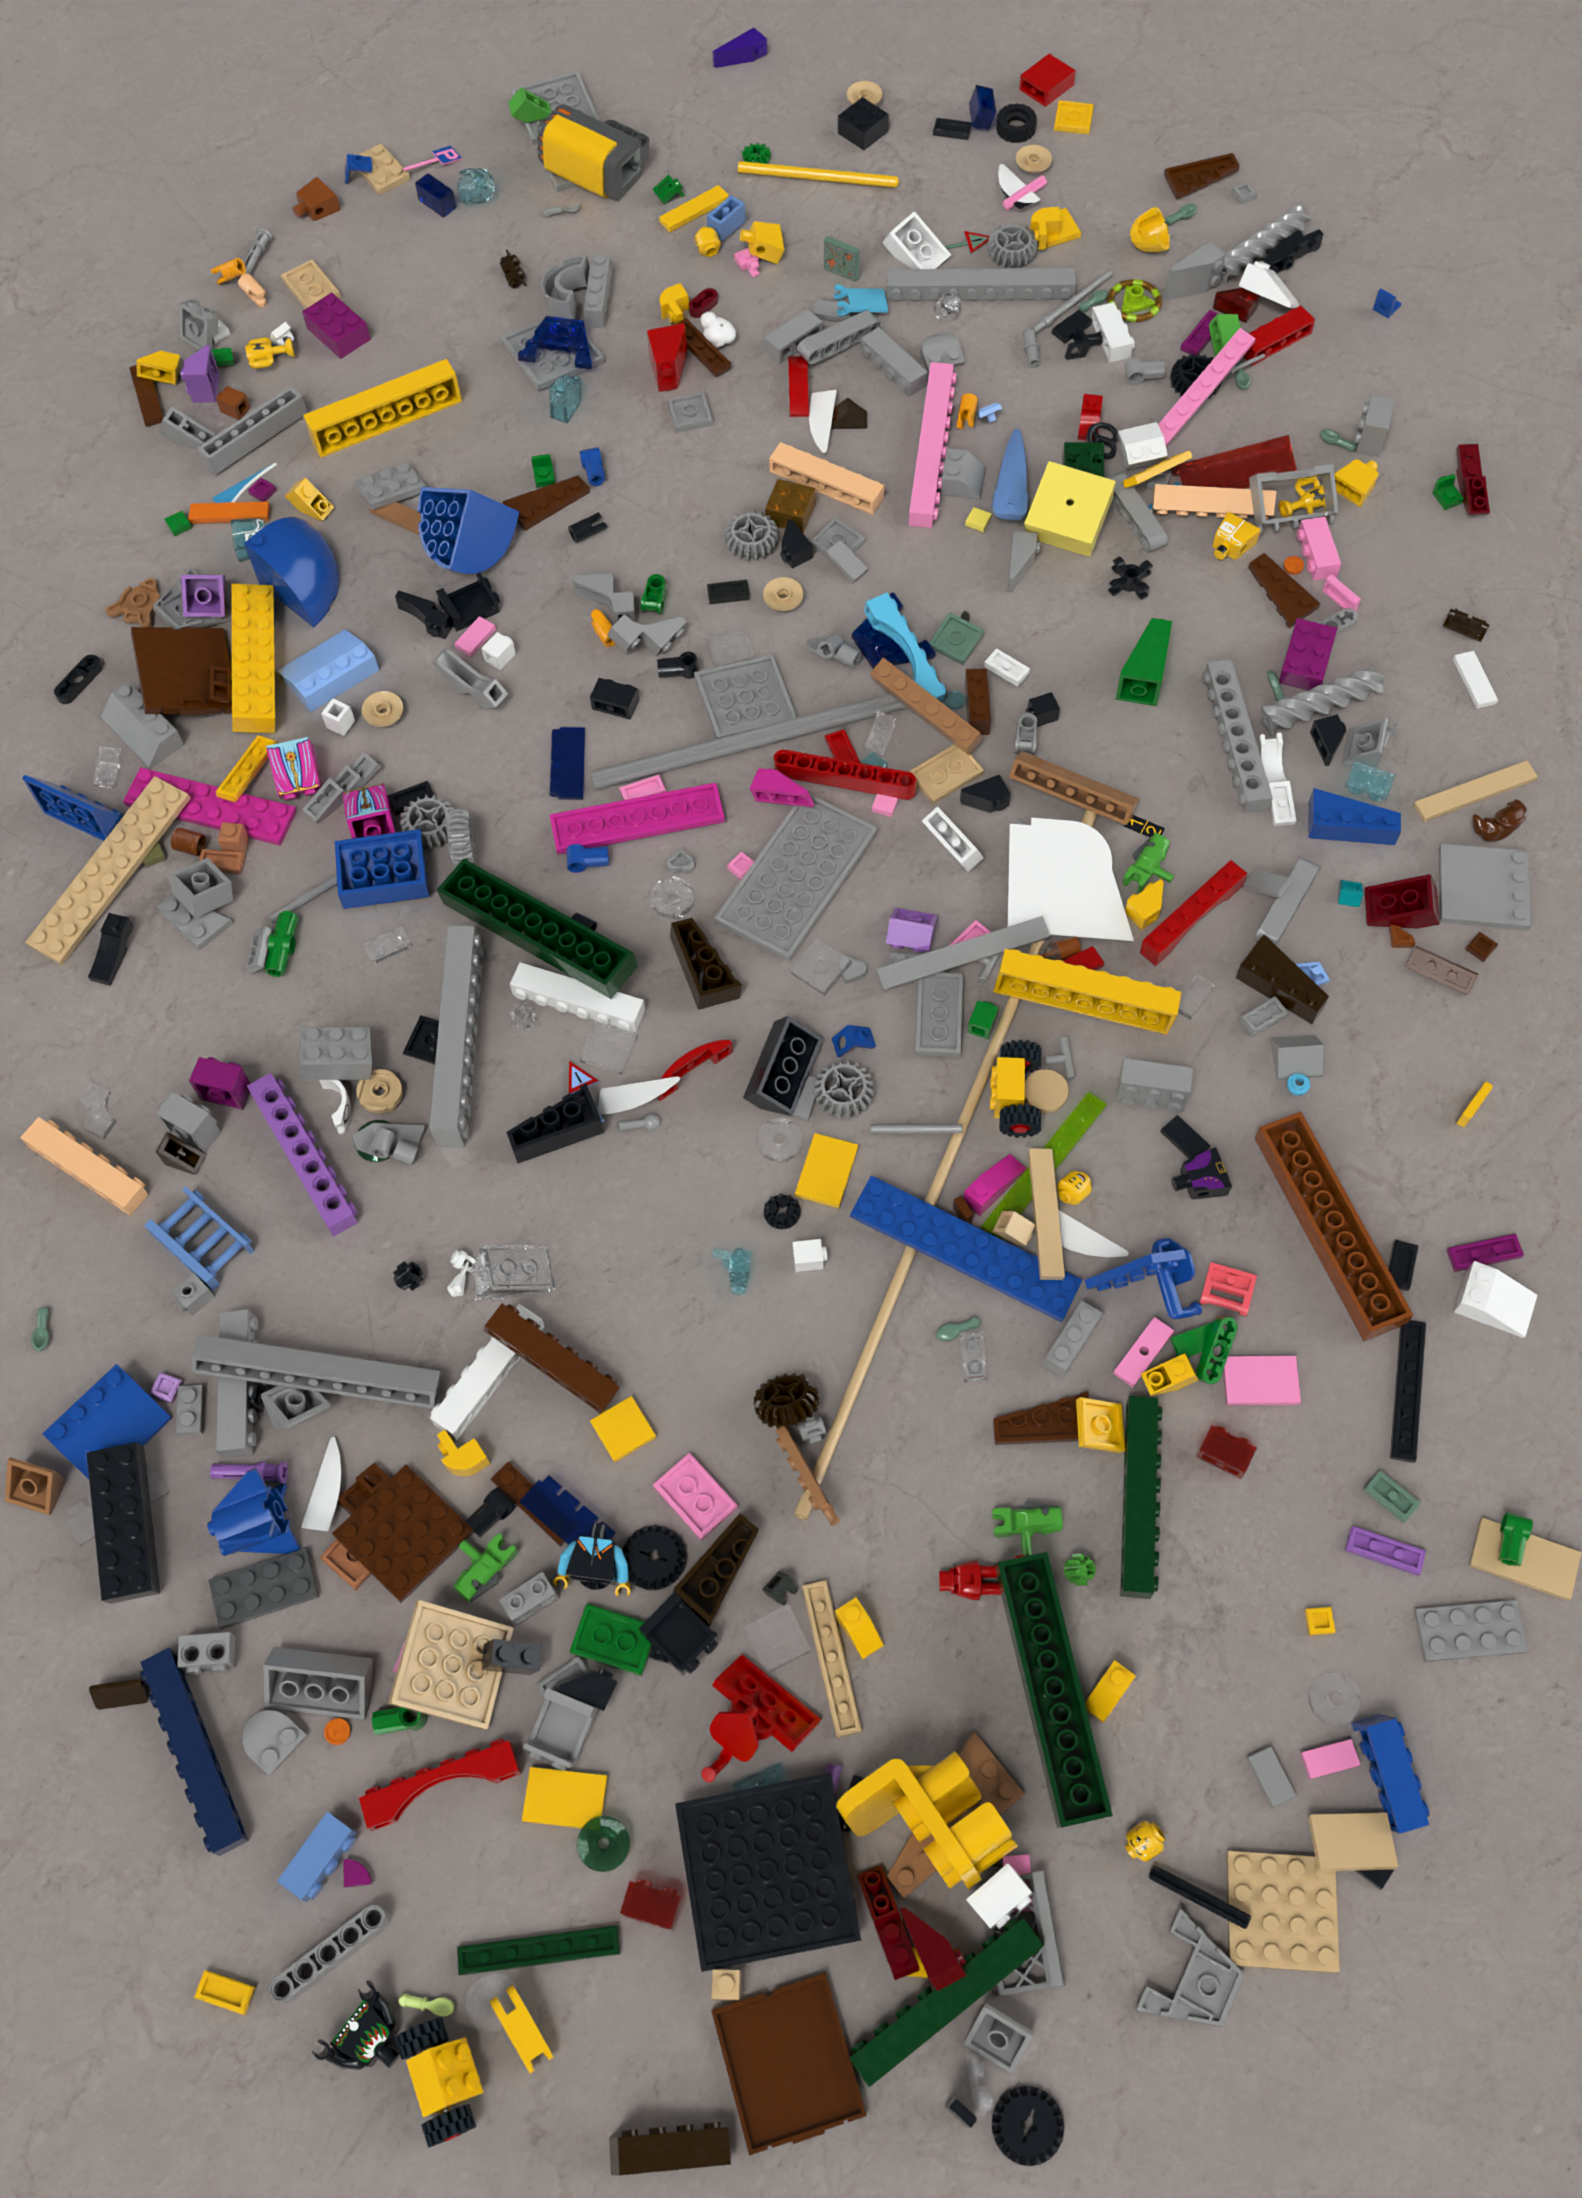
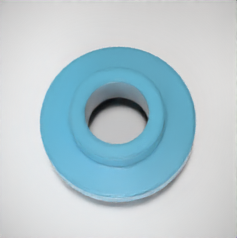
M1293 1074L1288 1078L1287 1088L1293 1095H1304L1310 1088V1081L1303 1074ZM1296 1081H1297V1082H1300V1083H1302L1303 1085H1302V1086H1298L1295 1082H1296Z

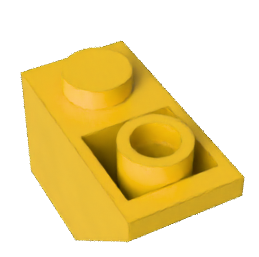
M307 478L296 482L285 495L300 512L320 521H323L334 508Z
M1162 879L1155 883H1149L1138 895L1133 894L1126 902V915L1141 931L1159 918L1164 884Z
M1185 1353L1141 1373L1151 1396L1177 1391L1199 1381Z

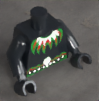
M366 1981L367 1985L371 1988L368 1993H363L358 1988L359 1996L363 2001L330 2042V2045L323 2039L318 2040L321 2045H324V2050L321 2053L312 2051V2054L317 2059H326L342 2069L361 2070L365 2066L372 2067L378 2059L388 2068H391L397 2061L400 2054L390 2046V2043L397 2035L394 2030L396 2021L391 2004L379 1992H376L372 1981Z

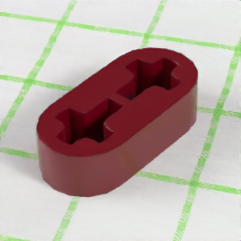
M706 288L694 297L688 305L690 316L701 318V315L714 308L718 304L717 291L713 288Z

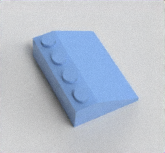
M344 629L277 670V673L311 713L379 671L375 655L361 640Z

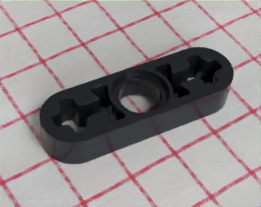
M96 655L85 656L55 687L54 694L61 704L73 702L102 671V664ZM78 676H82V677H83V680H82V681L77 682V683H76V682H73V680H74L76 677H78Z

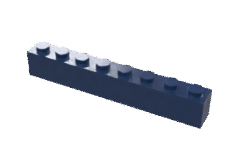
M167 1648L141 1661L143 1670L140 1671L145 1685L149 1684L152 1693L149 1694V1698L153 1707L159 1710V1725L163 1732L167 1731L170 1739L167 1741L168 1749L172 1755H176L179 1763L176 1765L177 1773L181 1779H185L188 1788L185 1789L186 1797L190 1803H194L197 1812L194 1813L195 1821L199 1828L203 1827L206 1835L203 1838L204 1845L209 1853L212 1852L215 1855L221 1856L249 1840L184 1671L178 1668L177 1653Z

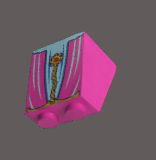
M308 737L266 746L277 795L281 799L284 798L285 801L296 799L297 795L301 794L313 796L322 787L314 744Z
M384 783L342 793L346 821L352 839L396 833Z

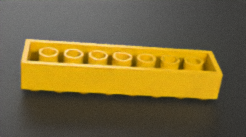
M444 359L306 413L303 416L311 442L319 457L322 458L461 403L462 400L456 373L448 360Z
M231 583L232 732L275 733L273 585Z
M1016 949L1004 950L993 990L994 993L1165 1035L1168 1034L1178 1015L1182 993L1171 987H1160L1147 981L1132 980L1127 976L1119 977L1111 975L1106 971H1095L1087 969L1082 965L1074 966L1066 964L1061 960H1050L1036 954L1029 955L1021 953V951Z

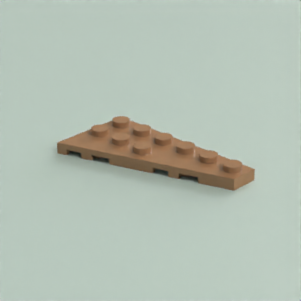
M974 1731L960 1752L959 1757L968 1768L970 1778L981 1793V1799L948 1823L947 1826L951 1828L986 1802L991 1803L1001 1816L1025 1794ZM912 1833L887 1875L888 1880L903 1899L937 1871L923 1848L935 1840L932 1834L919 1843Z

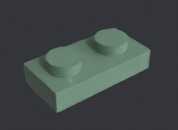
M1379 1471L1363 1490L1403 1523L1409 1519L1421 1504L1382 1471Z

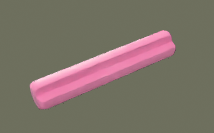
M1041 175L1002 202L1005 210L1014 207L1013 203L1029 192L1035 193L1047 184L1045 176Z

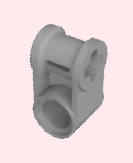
M1024 713L1018 719L1014 753L1023 751L1031 752L1032 755H1035L1037 718L1031 713Z

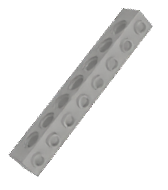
M1230 659L1209 662L1202 675L1203 682L1208 687V700L1212 701L1213 717L1217 718L1218 721L1217 731L1219 735H1222V749L1228 756L1227 766L1229 770H1232V784L1238 791V804L1242 805L1244 813L1269 810L1273 797L1233 661Z

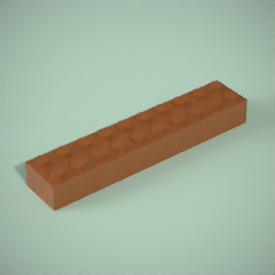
M1302 1112L1259 1127L1255 1141L1363 1341L1407 1324L1412 1318L1413 1313Z

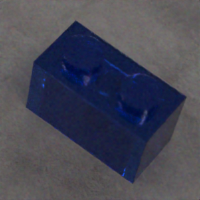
M975 86L969 102L972 127L985 130L990 129L996 114L993 88Z
M429 173L415 182L419 201L443 218L457 208L453 190Z

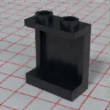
M480 572L476 574V582L447 594L443 588L436 591L439 605L444 613L450 615L452 626L456 632L471 626L479 616L486 619L500 613L498 606L500 599L496 592L491 591L492 587L489 580L483 578Z
M676 1592L639 1628L640 1634L682 1676L687 1672L689 1674L693 1673L701 1663L699 1659L705 1653L707 1655L711 1654L718 1646L716 1642L719 1639L718 1634L715 1631L713 1632L682 1601V1598Z

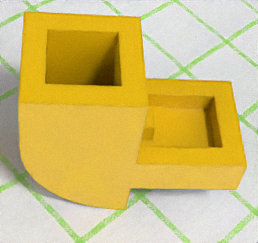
M1059 207L1041 208L1031 217L1030 230H1033L1035 240L1038 242V250L1046 249L1048 235H1059L1061 222Z
M678 283L668 287L661 293L659 301L662 320L668 318L669 322L673 324L683 320V312L689 310V296L682 284Z
M446 1430L437 1434L441 1441L437 1446L444 1455L441 1461L452 1474L462 1477L471 1476L490 1465L488 1458L475 1438L457 1449Z

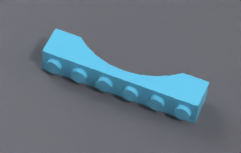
M888 592L866 601L864 613L873 629L886 634L902 648L911 664L913 681L943 703L946 694L945 686L942 682L939 683L934 667L928 664L924 650L919 648L915 634L908 629L907 621L903 615H900L896 601L893 598L891 599Z

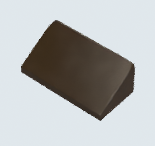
M141 1679L92 1685L89 1687L90 1695L98 1710L148 1702V1685H145Z

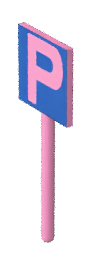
M451 146L432 151L436 158L404 167L403 171L440 161L442 165L462 160V158Z

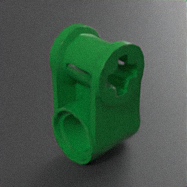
M653 574L648 578L641 599V612L647 610L662 615L667 595L666 583L662 575Z

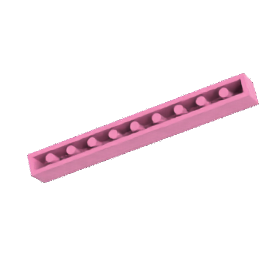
M931 362L909 510V526L932 528L933 520H937L938 508H935V504L939 505L940 492H937V490L941 489L942 477H939V475L943 474L945 464L941 460L946 458L947 447H944V444L948 443L949 432L946 429H950L951 420L948 414H952L953 402H950V399H954L955 387H952V385H956L957 373L953 372L954 364Z

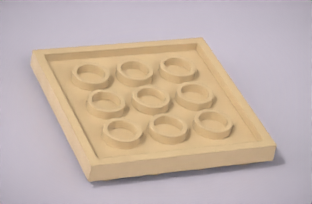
M421 1600L416 1601L388 1704L478 1729L488 1730L502 1672L482 1670L483 1647L485 1643L492 1639L510 1641L514 1627Z
M1227 1851V1903L1251 1916L1247 1929H1243L1228 1921V1958L1236 1966L1340 1973L1336 1871L1318 1872L1316 1858L1313 1856Z

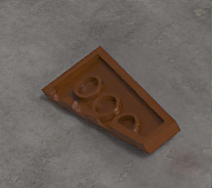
M1230 153L1166 168L1164 176L1178 200L1238 172L1240 165L1234 154Z
M575 476L502 501V503L519 511L517 522L526 531L589 494L590 490L579 476Z
M1265 553L1249 563L1248 569L1259 585L1264 587L1267 597L1270 601L1274 602L1277 612L1280 616L1284 617L1286 620L1285 624L1289 629L1295 625L1297 618L1304 619L1319 609L1320 603Z
M1082 1392L1080 1395L1070 1398L1065 1397L1053 1403L1041 1404L1036 1406V1408L1025 1411L1021 1410L994 1418L995 1445L1079 1441L1076 1399L1080 1397L1089 1398V1392Z

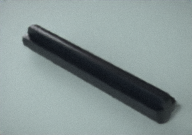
M1156 1865L1152 1867L1149 1873L1150 1880L1243 1929H1247L1251 1921L1250 1914Z

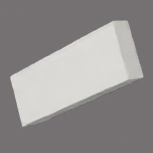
M1470 651L1454 655V664L1476 709L1495 705L1498 698L1475 652Z

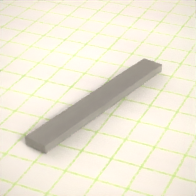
M1043 916L878 968L876 973L883 991L1004 953L1005 949H1017L1048 939L1050 935Z

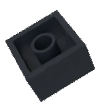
M861 97L838 115V134L862 150H866L888 133L889 114L864 97Z

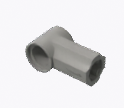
M1139 358L1127 360L1125 370L1128 382L1136 385L1143 382L1144 379L1164 377V360L1142 362Z

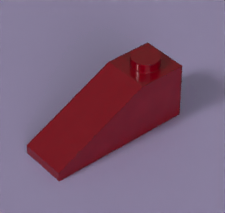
M901 1908V1914L926 1974L936 1990L939 1991L967 1976L962 1966L966 1961L959 1947L954 1949L951 1943L907 1908Z

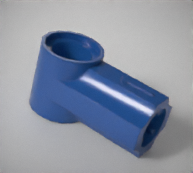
M599 447L579 451L583 469L586 470L589 484L600 486L605 481V474L602 468Z
M573 844L566 848L567 869L570 872L579 873L584 871L586 867L609 866L608 846L585 848L583 845Z

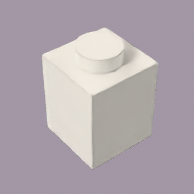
M498 632L481 648L484 661L498 670H501L516 655L512 639Z
M332 699L321 713L326 728L342 736L347 733L355 722L351 707L335 699Z
M821 1239L793 1242L795 1272L823 1269V1261H827L826 1247L821 1246Z

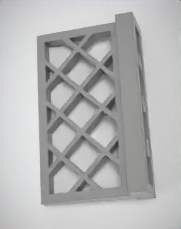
M1044 1871L1020 1875L1024 1881L1029 1880L1030 1889L1034 1893L1029 1897H1032L1033 1907L1027 1906L1035 1913L1036 1918L1031 1929L1034 1930L1037 1925L1039 1935L1037 1937L1044 1947L1039 1950L1035 1958L1030 1957L1032 1962L1024 1974L1017 1969L1014 1970V1972L1022 1977L1016 1987L1005 1989L1003 1980L998 1983L999 1996L1065 1986ZM981 1881V1886L987 1881ZM1018 1910L1014 1917L1009 1915L1011 1920L1015 1917L1018 1918L1022 1911ZM988 1926L990 1937L992 1935L996 1936L995 1932L998 1933L1000 1936L1004 1934L1000 1932L998 1929H991ZM1041 1954L1043 1958V1964H1041L1038 1961ZM1035 1963L1045 1970L1046 1983L1035 1984L1027 1978ZM1024 1980L1031 1984L1027 1986H1021Z

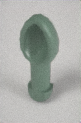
M1185 204L1180 208L1179 212L1167 216L1165 223L1170 226L1180 219L1191 218L1196 213L1197 206L1195 204Z
M1106 290L1095 291L1090 299L1079 305V310L1087 312L1093 305L1104 303L1107 300L1108 292Z
M1241 368L1235 371V381L1240 389L1246 390L1250 386V377Z
M1321 430L1320 436L1327 443L1337 444L1348 451L1356 449L1354 441L1341 438L1335 431Z
M1268 670L1267 676L1277 701L1285 699L1278 676L1273 670Z
M45 1307L38 1309L37 1328L31 1334L32 1347L38 1352L44 1350L49 1342V1333L46 1330L49 1310Z
M971 1317L969 1320L958 1324H944L937 1330L936 1338L944 1342L952 1341L961 1332L978 1328L980 1320L977 1317Z

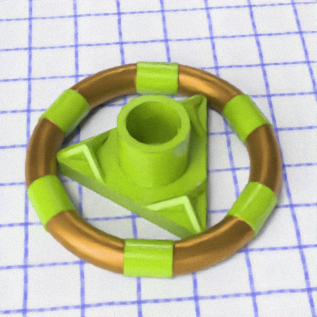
M1128 279L1117 283L1110 289L1107 297L1108 304L1115 303V295L1125 288L1122 310L1120 311L1122 320L1128 322L1149 320L1160 311L1162 306V296L1159 290L1151 283L1139 279ZM1144 289L1151 292L1155 301L1143 295ZM1152 308L1145 314H1131L1134 312Z

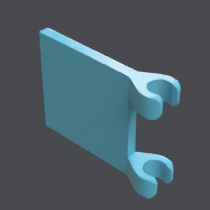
M840 284L834 286L835 291H841L840 293H834V298L840 300L847 296L849 302L848 304L845 301H838V307H844L842 310L837 309L839 316H844L850 312H863L866 310L870 312H888L884 289L845 288Z

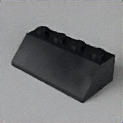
M789 1016L774 1021L743 1098L760 1109L792 1116L823 1038Z

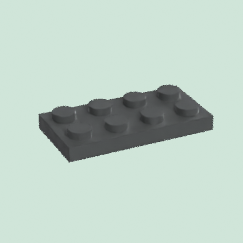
M306 1548L209 1579L218 1627L220 1629L319 1598L309 1552Z

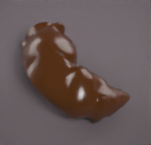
M1515 799L1513 802H1508L1507 807L1499 810L1494 818H1484L1483 820L1480 816L1474 814V832L1487 842L1503 840L1518 829L1522 822L1526 820L1524 814L1527 812V809L1521 801Z

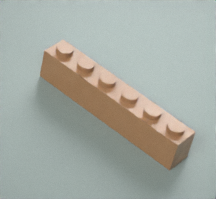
M882 658L870 673L873 682L968 756L982 741L981 733L885 658Z
M1023 751L1015 758L1009 775L1011 779L1124 825H1127L1133 818L1139 802L1137 797Z

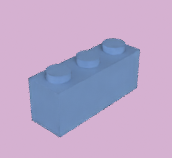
M326 1812L277 1882L302 1901L308 1902L310 1899L313 1900L321 1891V1883L325 1877L332 1875L338 1867L339 1862L337 1860L342 1853H347L355 1843L356 1839L354 1837L357 1832L333 1814Z

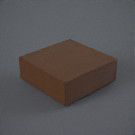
M1479 932L1465 950L1482 962H1485L1497 948L1498 944Z
M957 1197L953 1202L955 1213L959 1219L971 1224L974 1213L963 1197Z

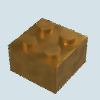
M777 479L765 507V516L769 515L771 520H774L776 526L785 529L788 520L792 519L801 532L804 533L815 506V488Z

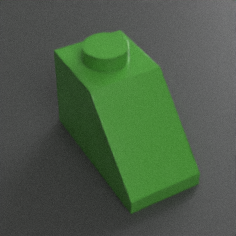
M522 87L508 102L511 115L525 123L545 119L551 113L549 102Z
M1217 314L1208 324L1215 357L1241 328L1238 314Z

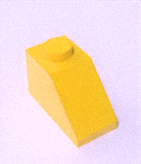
M158 351L138 358L136 361L138 377L176 385L181 370L179 354Z
M857 1597L835 1610L836 1620L862 1660L884 1646L870 1617Z
M1114 1660L1086 1700L1087 1711L1104 1723L1136 1676Z

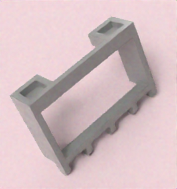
M1333 464L1313 466L1305 470L1277 474L1276 472L1261 473L1249 478L1255 526L1261 529L1260 534H1262L1263 525L1272 524L1273 531L1276 532L1280 529L1279 523L1291 522L1292 528L1297 529L1299 520L1327 517L1328 524H1333L1334 514L1339 513ZM1322 476L1326 512L1266 520L1262 484Z

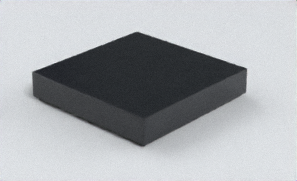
M420 1015L403 1051V1055L435 1064L439 1021Z

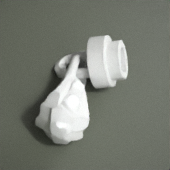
M455 1250L450 1258V1263L457 1269L461 1268V1271L447 1287L452 1297L463 1296L466 1271L472 1272L477 1266L475 1259L467 1255V1252ZM468 1261H470V1262L472 1263V1266H471V1267H468V1265H469V1262H468Z

